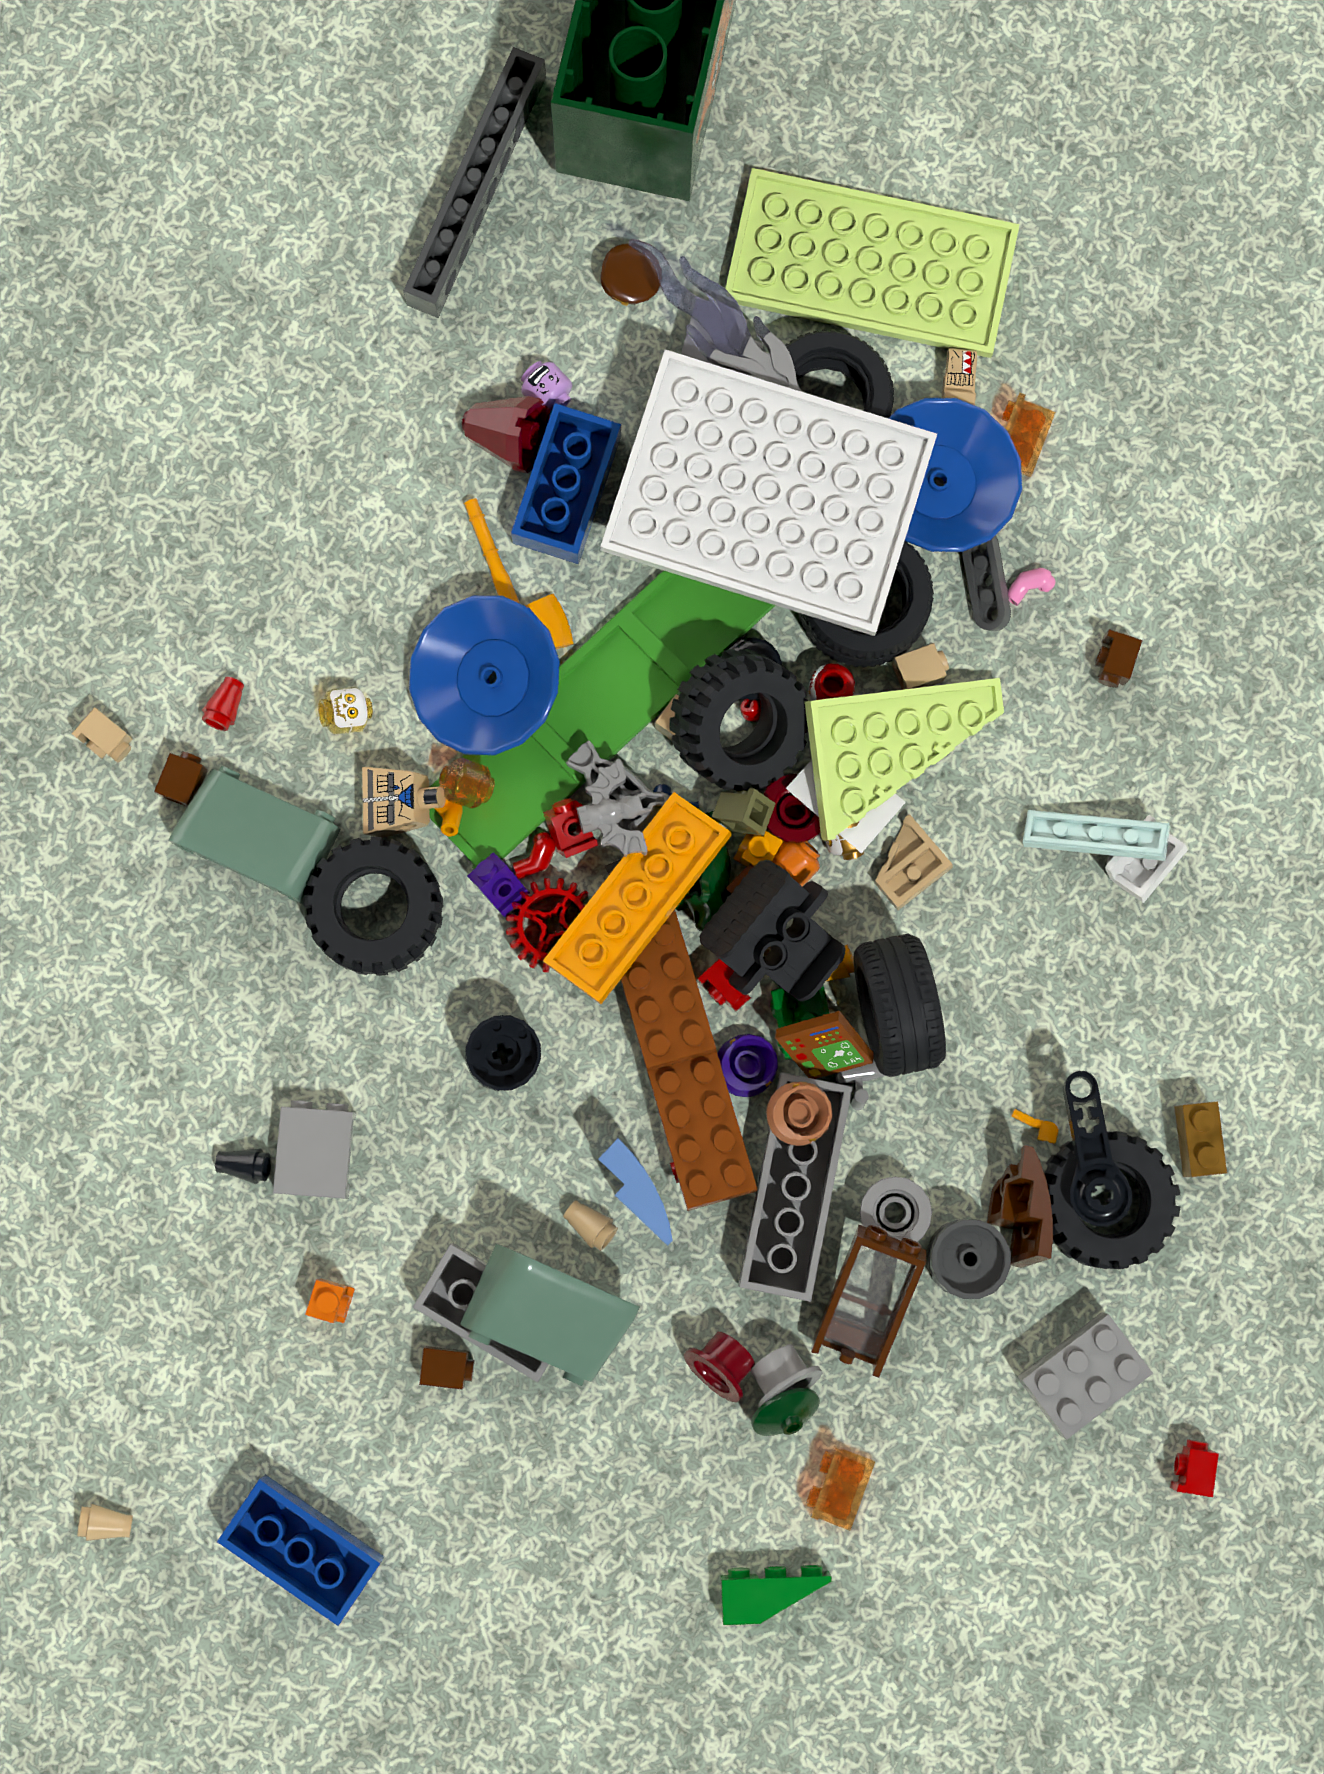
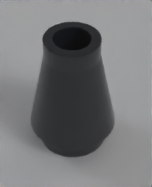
M261 1148L230 1152L219 1151L215 1160V1170L217 1173H225L257 1184L259 1181L265 1182L271 1171V1155L263 1152Z

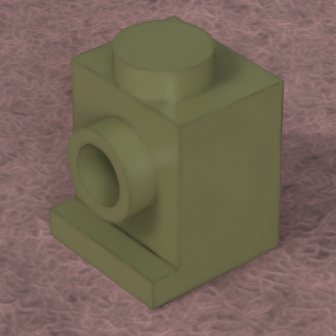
M749 788L748 791H736V793L721 792L711 818L733 832L764 836L776 803L752 788Z

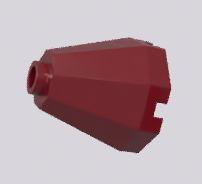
M531 396L476 403L464 413L462 429L465 437L470 442L513 470L528 474L533 469L538 454L537 451L550 418V409L542 405L544 403L542 399Z

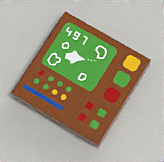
M840 1011L776 1029L775 1039L808 1078L817 1079L873 1063L874 1053Z

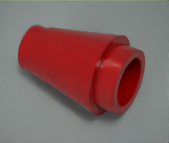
M225 677L224 681L203 707L204 715L202 721L217 730L228 731L230 725L235 724L244 684L235 678Z

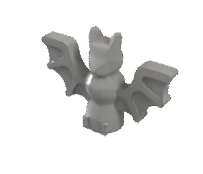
M617 759L609 767H599L597 781L591 786L586 787V793L592 797L593 802L591 805L576 808L583 834L597 829L600 830L603 835L601 845L603 847L614 846L618 848L623 857H627L631 853L647 855L648 850L643 833L638 830H625L617 825L622 819H634L639 815L651 812L650 808H643L641 804V799L646 797V793L625 796L619 801L609 799L610 794L626 781L622 761Z

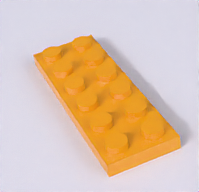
M675 792L672 793L642 832L648 850L647 855L631 853L620 860L543 960L546 965L600 1005L731 837V832Z

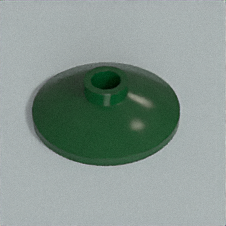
M796 1388L782 1392L766 1401L756 1410L751 1420L753 1430L762 1436L794 1434L817 1411L820 1399L817 1393L809 1388Z

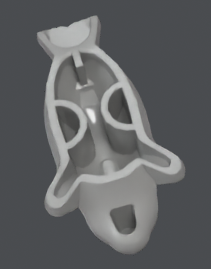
M589 740L582 744L578 751L573 753L566 761L568 767L584 774L587 786H591L597 781L599 767L605 768L615 763L600 758L594 745ZM624 767L626 781L610 794L609 799L619 801L625 796L646 793V797L641 799V804L643 808H650L651 812L639 815L634 819H622L617 824L625 830L643 832L670 796L666 793L652 792L633 772Z

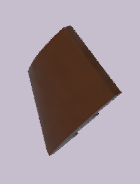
M1027 1145L1021 1148V1160L1017 1165L1009 1164L1002 1178L998 1179L993 1186L987 1217L988 1224L1013 1230L1010 1245L1011 1266L1019 1268L1051 1259L1053 1244V1218L1047 1181L1034 1147Z

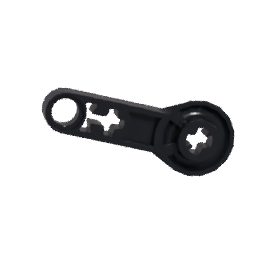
M1076 1071L1068 1076L1063 1085V1095L1077 1162L1070 1189V1201L1075 1212L1083 1221L1094 1226H1110L1118 1223L1127 1215L1132 1204V1190L1128 1180L1112 1160L1097 1081L1089 1072ZM1082 1078L1089 1083L1090 1093L1087 1097L1079 1098L1071 1092L1070 1084L1074 1079ZM1092 1101L1094 1107L1089 1106L1087 1114L1089 1120H1095L1097 1125L1091 1128V1133H1087L1085 1127L1078 1126V1122L1083 1119L1082 1108L1074 1110L1073 1105H1085ZM1096 1186H1101L1104 1192H1110L1111 1199L1105 1200L1107 1205H1101L1098 1199L1093 1200L1092 1193L1097 1191Z

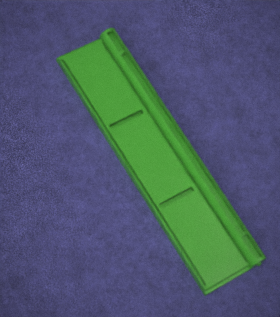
M667 571L660 573L559 667L558 694L545 723L522 745L497 755L462 756L430 786L447 787L450 790V794L461 803L463 813L458 833L448 838L473 864V870L493 852L503 860L545 821L543 812L553 809L552 805L554 803L569 799L586 783L584 774L568 767L566 764L569 757L576 753L582 744L589 740L594 745L600 758L605 760L612 759L668 706L676 694L680 695L681 692L677 689L682 681L687 682L692 675L689 672L696 665L704 666L706 664L704 660L713 654L721 657L724 650L732 647L776 605ZM434 808L429 809L430 819L441 830L443 818Z

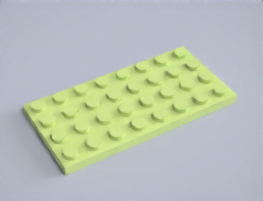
M752 168L723 302L945 349L975 350L978 356L991 358L994 352L1020 224Z

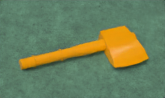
M476 498L470 499L464 505L470 518L469 522L472 523L484 553L483 556L486 558L497 594L520 604L511 579L498 554L499 549H496L485 521V514L482 513L478 500ZM554 593L525 605L532 610L550 631L556 650L573 644L567 617Z

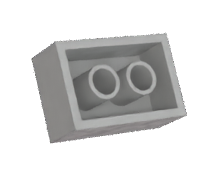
M1101 1312L1017 1376V1379L1058 1434L1067 1440L1151 1376L1153 1372L1111 1316Z

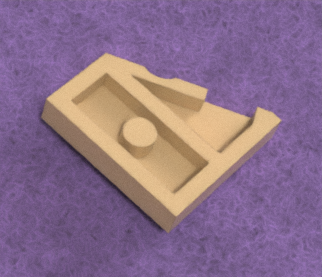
M908 814L903 821L902 828L895 842L891 846L888 858L884 866H882L875 884L898 911L952 869L953 864L914 818Z

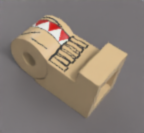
M948 348L945 376L943 377L942 398H958L975 405L977 351Z

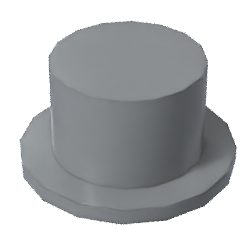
M896 1176L881 1179L872 1185L861 1202L860 1217L862 1226L874 1225L882 1228L876 1218L877 1204L887 1194L897 1193L907 1198L911 1204L912 1217L907 1201L901 1197L892 1196L883 1199L878 1205L877 1217L885 1227L892 1229L902 1228L909 1222L907 1227L901 1231H885L888 1233V1236L898 1240L902 1238L912 1239L916 1242L921 1240L930 1227L932 1216L930 1200L922 1187L910 1179ZM891 1202H897L903 1208V1217L897 1223L889 1222L884 1214L886 1206Z
M793 1345L780 1347L766 1355L750 1371L765 1394L758 1404L759 1407L782 1392L796 1388H810L823 1374L819 1366L807 1368Z

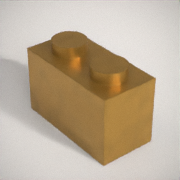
M1218 1101L1174 1106L1183 1177L1226 1174L1227 1167Z

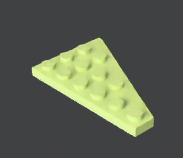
M1000 678L805 702L821 839L833 840L837 838L836 836L851 824L860 821L871 809H876L896 794V791L910 780L916 779L923 774L930 765H935L955 750L954 747L969 736L975 735L985 724L994 721L1002 715L1004 707Z

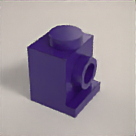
M494 852L467 875L484 897L504 917L513 909V902L520 903L523 900L520 894L521 891L526 892L528 895L530 894L508 866Z

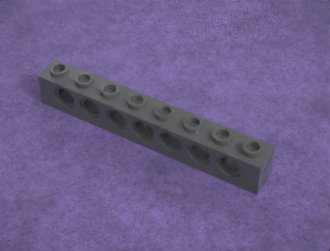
M512 48L403 290L407 306L439 318L546 79L545 59L518 48Z

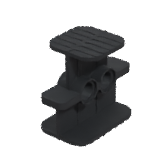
M761 860L749 870L746 877L741 880V883L736 886L725 903L719 907V910L711 917L712 919L707 922L699 936L700 943L734 970L729 978V984L743 995L749 994L766 974L781 989L798 1001H806L812 998L821 989L825 981L830 978L833 971L843 961L846 951L845 946L841 942L834 939L811 919L826 900L828 891L814 881H809L802 887L785 869L770 860ZM793 918L791 926L786 929L787 923ZM771 946L769 953L763 957L765 950Z

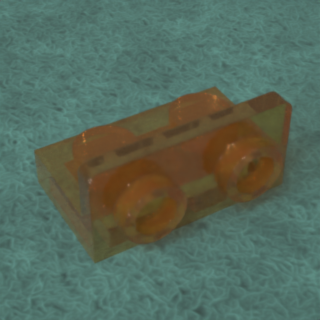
M1019 392L1015 402L1008 401L1001 420L1007 422L1005 429L1008 431L1021 458L1022 474L1031 477L1056 412L1025 401L1026 394Z
M836 1445L833 1446L832 1452L825 1451L818 1469L819 1472L824 1473L819 1487L814 1485L811 1487L806 1501V1506L811 1508L809 1512L810 1517L816 1520H824L851 1531L875 1465V1460Z

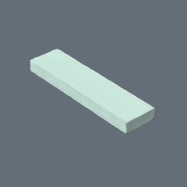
M1028 810L1022 843L1024 847L1165 861L1170 824Z

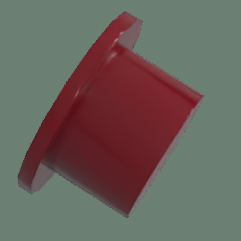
M789 774L781 777L776 782L771 783L764 793V796L776 803L767 829L777 838L792 843L812 840L821 833L819 817L786 789L798 774Z
M718 1331L702 1350L689 1348L683 1354L685 1362L691 1371L717 1395L736 1403L743 1397L739 1383L751 1371L755 1361L745 1347L733 1337Z

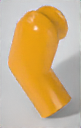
M441 786L445 792V805L442 808L434 809L443 818L441 832L448 837H452L458 833L463 809L458 799L450 794V790L447 787Z

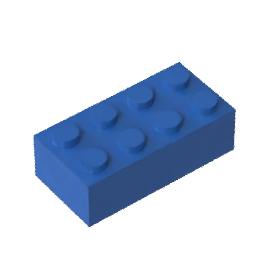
M554 404L511 531L513 544L575 564L580 563L621 439L620 423L563 405Z
M266 1474L258 1480L217 1541L220 1545L337 1626L342 1622L384 1559L383 1555Z

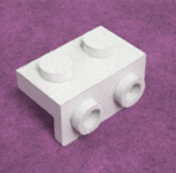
M1148 815L1144 821L1156 822V819ZM1169 834L1165 861L1109 855L1105 869L1110 880L1144 903L1188 849L1185 843Z

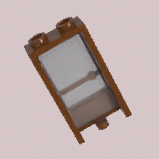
M858 1224L812 1340L811 1352L818 1354L821 1345L839 1351V1360L845 1364L851 1365L854 1358L873 1364L872 1375L879 1378L926 1264V1250L922 1249V1246L912 1239L902 1238L898 1240L888 1236V1233L880 1227L874 1225L864 1227Z

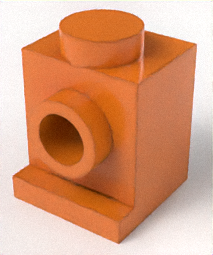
M322 1278L316 1279L305 1315L330 1323H345L355 1288Z

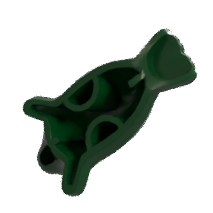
M714 811L707 812L705 814L709 817H712ZM725 845L675 908L677 911L689 908L694 917L695 927L701 932L707 922L712 919L711 917L719 910V907L725 903L723 894L727 887L731 870L730 857Z

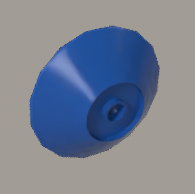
M924 398L897 409L888 418L937 434L904 541L931 552H964L990 541L1012 519L1022 492L1021 458L1008 431L985 409L958 398ZM935 477L941 478L944 481V486H937L933 479Z
M472 595L445 607L423 629L410 659L409 691L419 720L438 742L465 755H497L522 745L545 723L558 694L560 660L550 631L530 608L504 596ZM495 672L497 675V679L493 684H491L489 682V676L491 673Z

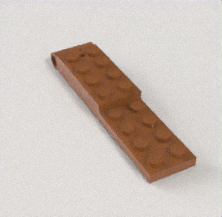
M674 910L621 978V982L687 1211L756 1192L757 1186L676 911Z

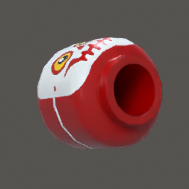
M833 663L822 665L814 671L808 689L811 701L853 696L855 692V681L851 672L846 667Z

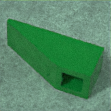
M822 1565L801 1566L800 1577H787L786 1567L784 1566L765 1567V1578H758L757 1574H750V1568L728 1569V1575H720L723 1625L761 1624L832 1582V1576L829 1571H825L823 1575Z

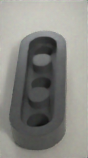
M995 535L990 541L986 542L984 552H980V545L962 552L974 620L981 629L988 631L1002 630L1007 626L1011 618V608L999 541ZM991 575L992 583L987 586L985 583L986 578ZM997 608L998 617L993 620L991 614Z

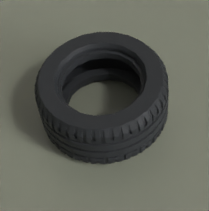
M817 330L813 331V333H805L804 336L800 335L797 339L791 340L789 344H785L794 364L796 379L811 371L822 369L841 372L853 380L860 390L865 412L884 418L891 416L894 403L891 373L888 372L889 368L884 364L885 361L879 356L880 354L874 351L871 345H867L866 341H861L859 337H854L850 333L844 334L842 331L830 330V332H827V330H822L819 332Z
M904 541L893 576L902 594V612L890 626L876 631L875 636L798 612L803 630H806L807 637L811 639L810 641L816 645L819 651L821 650L825 656H830V659H835L839 663L843 662L848 666L875 667L877 664L880 666L886 662H891L895 657L903 655L912 647L927 624L934 599L932 597L934 595L933 581L928 571L929 568L925 565L923 557H920L918 550L915 551L913 545H909L908 542Z
M907 933L898 937L892 936L886 939H877L873 942L861 943L855 949L853 956L855 981L868 1043L874 1053V1061L879 1072L888 1077H895L901 1074H910L913 1071L919 1072L937 1068L946 1057L945 1029L934 975L920 938Z

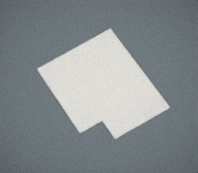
M811 760L786 789L819 817ZM894 794L876 809H871L867 812L856 827L846 828L839 835L862 853L906 802L897 794Z

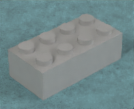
M450 1244L413 1308L534 1381L539 1382L549 1364L492 1339L489 1346L468 1337L471 1332L470 1329L460 1325L487 1263L458 1245Z

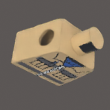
M362 767L363 834L383 838L426 827L430 822L429 809L442 808L445 805L444 789L441 786L429 787V779L426 775L412 771Z

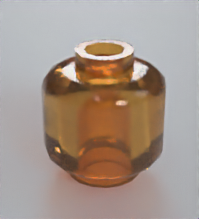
M458 758L449 766H445L439 777V784L444 789L445 799L471 809L486 803L492 796L495 785L494 778L491 776L487 766L465 758Z

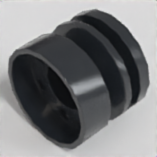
M511 1015L493 1016L482 1021L471 1032L465 1047L466 1065L471 1076L483 1087L494 1091H510L526 1084L537 1072L541 1061V1043L535 1030L524 1020ZM498 1044H503L505 1049L511 1048L512 1055L507 1057L508 1063L501 1064L500 1059H493L492 1053L497 1051Z

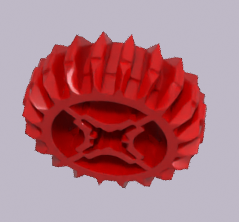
M544 878V890L539 891L537 884L532 882L530 887L534 894L529 897L526 892L521 891V897L525 901L523 905L518 902L512 903L513 909L519 913L518 916L506 915V921L516 924V927L506 929L507 936L518 935V939L512 941L510 947L511 949L524 947L518 955L519 960H525L529 954L533 956L529 963L530 968L535 969L539 960L543 961L548 955L546 951L551 943L561 938L565 933L562 930L559 933L555 931V934H549L545 941L548 927L543 920L546 921L548 918L552 920V917H557L560 913L559 924L566 931L569 925L566 923L565 918L571 903L580 912L585 907L583 902L588 898L589 893L584 890L578 896L574 895L577 891V883L572 882L568 891L563 890V878H558L557 888H551L550 879ZM545 898H562L550 912H541L531 908L534 904ZM525 918L532 920L541 927L542 932L536 948L526 939L524 933ZM543 963V972L549 973L550 967Z

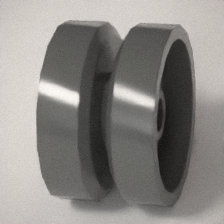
M956 1219L942 1225L932 1235L926 1250V1266L932 1280L943 1291L962 1299H981L995 1293L1005 1282L1011 1268V1252L1005 1237L994 1226L981 1220ZM967 1252L975 1254V1260L970 1261V1266H967L963 1261V1257Z

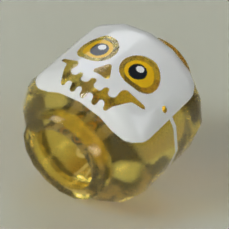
M340 688L328 690L324 698L319 700L318 714L321 725L327 727L332 734L363 731L367 724V719L372 718L373 708L370 698H365L359 688Z

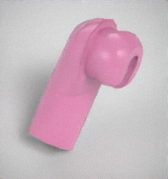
M1037 568L1021 572L1008 589L1009 601L1018 606L1028 590L1036 588L1044 592L1052 590L1056 581L1051 575V571L1045 568Z

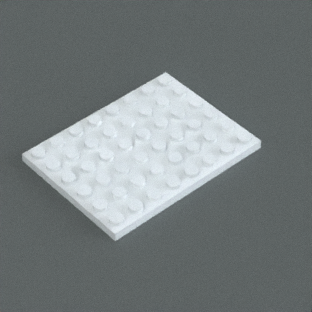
M664 350L600 546V551L875 636L937 434Z

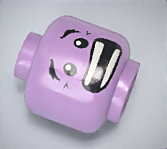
M538 361L530 366L521 377L523 382L522 394L542 399L544 402L542 405L547 406L550 411H552L555 403L567 406L571 401L569 393L572 389V382L553 362L542 363Z

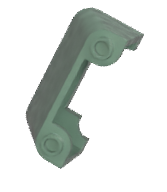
M221 766L219 771L211 769L174 827L168 841L191 854L196 853L203 859L219 864L304 905V895H308L309 891L307 883L310 875L315 876L319 869L316 865L322 858L327 859L341 830L333 824L336 818L316 809L315 814H312L238 780L240 777L239 773L227 767Z
M496 1243L460 1325L471 1330L468 1337L488 1346L491 1339L564 1370V1379L582 1386L585 1380L589 1382L594 1380L635 1320L640 1307Z

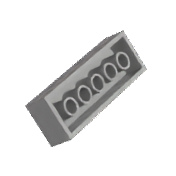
M780 1073L776 1090L792 1082L811 1083L823 1090L831 1102L832 1119L829 1128L819 1139L801 1146L790 1145L779 1140L769 1127L738 1286L811 1302L852 1087Z

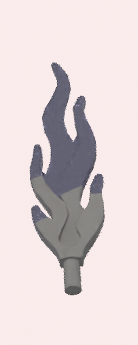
M635 239L629 240V246L644 254L652 262L658 275L661 289L667 300L676 308L692 316L708 332L714 345H710L694 326L690 324L686 326L688 335L708 361L723 368L801 391L788 349L779 338L769 331L760 317H754L753 325L757 336L767 347L769 353L762 351L757 346L749 332L742 310L734 297L725 288L691 268L685 256H681L679 264L684 277L697 289L705 293L709 298V302L700 299L680 283L662 252L651 244Z

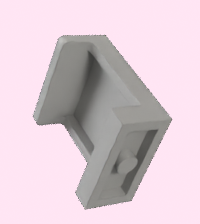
M291 1100V1107H281L273 1193L349 1199L350 1184H348L353 1122L356 1120V1113L348 1112V1105L327 1103L326 1110L312 1109L313 1102Z

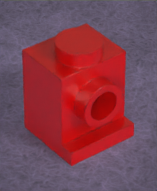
M572 799L560 800L552 805L553 809L543 812L551 838L555 843V849L565 858L598 846L592 832L584 834L582 832L576 808L584 805L576 800L572 801ZM576 822L577 828L568 831L569 825Z
M718 959L697 978V982L700 986L707 982L711 986L707 992L720 1006L726 1002L736 1012L751 997L748 994L743 995L729 984V978L734 970Z
M1187 1439L1186 1446L1183 1445L1182 1454L1177 1453L1174 1462V1474L1179 1475L1178 1482L1171 1481L1170 1488L1177 1492L1213 1497L1219 1453L1208 1450L1209 1443Z

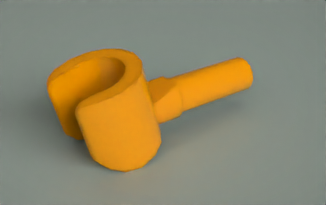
M1017 1109L1014 1110L1011 1117L1039 1129L1037 1140L1056 1143L1059 1129L1055 1123L1035 1119Z

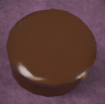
M626 243L615 246L606 254L602 263L601 285L608 296L613 300L621 302L622 305L628 306V304L635 305L648 301L656 295L662 284V270L658 260L650 251L642 246Z

